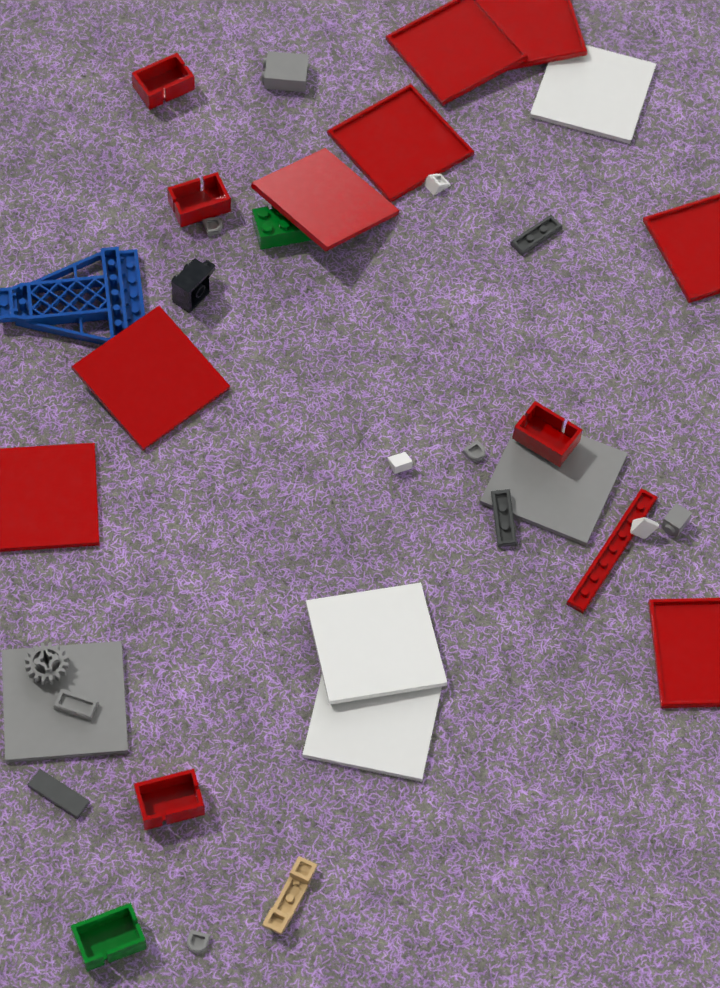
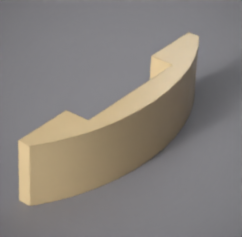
M298 856L286 884L262 924L263 927L282 935L295 914L318 864Z

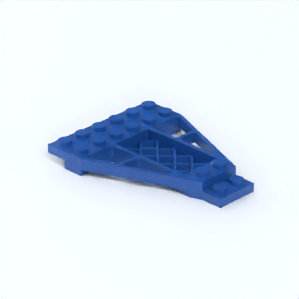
M119 246L100 248L101 252L37 280L20 283L13 287L0 288V323L15 322L16 326L103 345L145 315L137 249L119 251ZM98 261L102 262L103 275L77 278V270ZM74 272L75 278L59 279ZM100 287L97 292L91 290V288ZM82 289V291L79 294H76L72 290ZM55 291H64L60 296L54 293ZM104 292L106 294V299L101 296ZM36 293H46L42 298L35 295ZM86 293L93 296L89 301L82 298ZM68 294L74 298L70 303L64 300ZM49 297L55 299L51 305L46 302ZM32 299H34L35 301H37L33 306H32ZM96 300L102 302L98 308L93 305ZM78 301L84 304L80 310L74 307ZM59 303L65 306L62 311L55 308ZM41 305L47 308L43 313L37 310ZM107 320L109 322L110 338L83 333L82 324L89 321ZM78 323L80 325V332L51 325Z

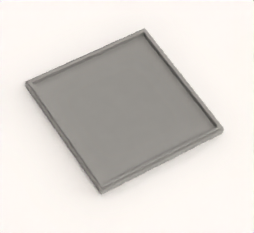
M512 434L484 491L480 504L493 509L491 491L510 489L514 518L587 546L628 453L581 435L578 445L564 463L558 467L512 439Z
M122 641L60 645V650L65 649V653L68 655L69 662L67 663L69 664V669H65L66 676L60 675L61 681L54 679L52 685L49 681L42 685V680L35 683L34 677L29 678L28 672H26L25 665L27 664L25 663V658H28V651L34 652V648L2 650L6 763L128 753ZM45 659V664L47 665V668H49V663H47V659ZM60 689L98 701L99 705L92 721L53 709Z

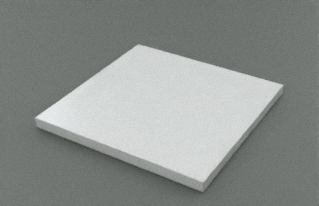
M586 45V56L548 63L530 113V118L631 144L656 63Z
M421 583L306 600L307 612L329 705L447 686L446 675Z
M321 675L302 757L422 782L442 687L329 705L323 676Z

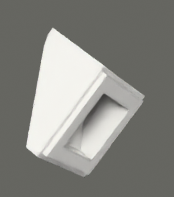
M441 173L428 175L423 183L433 195L451 186Z
M406 452L387 458L394 474L412 469L413 462Z
M646 517L634 519L630 533L646 539L659 527V524Z

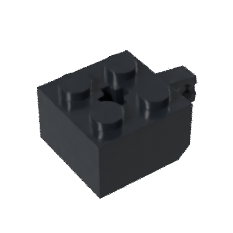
M196 258L187 263L183 270L176 274L171 281L172 302L188 313H191L210 293L209 277L214 272L215 265L208 260L202 263Z

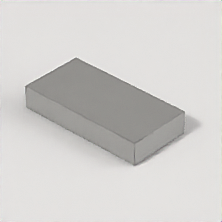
M60 689L53 709L92 721L99 702Z

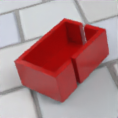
M175 53L132 72V86L150 110L162 105L163 100L168 102L195 90V76L188 66H185V62L180 55Z
M218 172L203 176V191H201L200 178L167 188L168 202L175 213L180 227L231 212V198Z
M534 401L525 415L514 426L512 439L560 467L580 442L583 429L568 421L563 433L565 418Z
M194 769L134 783L135 796L144 830L163 826L162 822L164 821L168 825L205 815L204 802Z

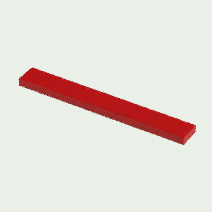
M642 488L640 489L568 599L566 605L584 614L634 537L630 533L632 521L647 517L658 499L657 496Z

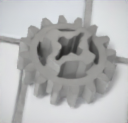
M42 642L40 648L33 646L34 652L28 651V658H25V663L27 664L25 669L28 672L29 678L34 677L35 683L42 680V685H45L46 681H49L52 685L54 679L61 681L60 675L66 676L65 669H69V664L67 663L69 659L65 649L60 650L58 644L52 647V642H49L48 646H45ZM45 659H47V663H49V668H47V665L45 664Z

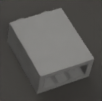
M268 51L267 58L263 60L265 71H262L261 75L264 89L306 92L309 55Z

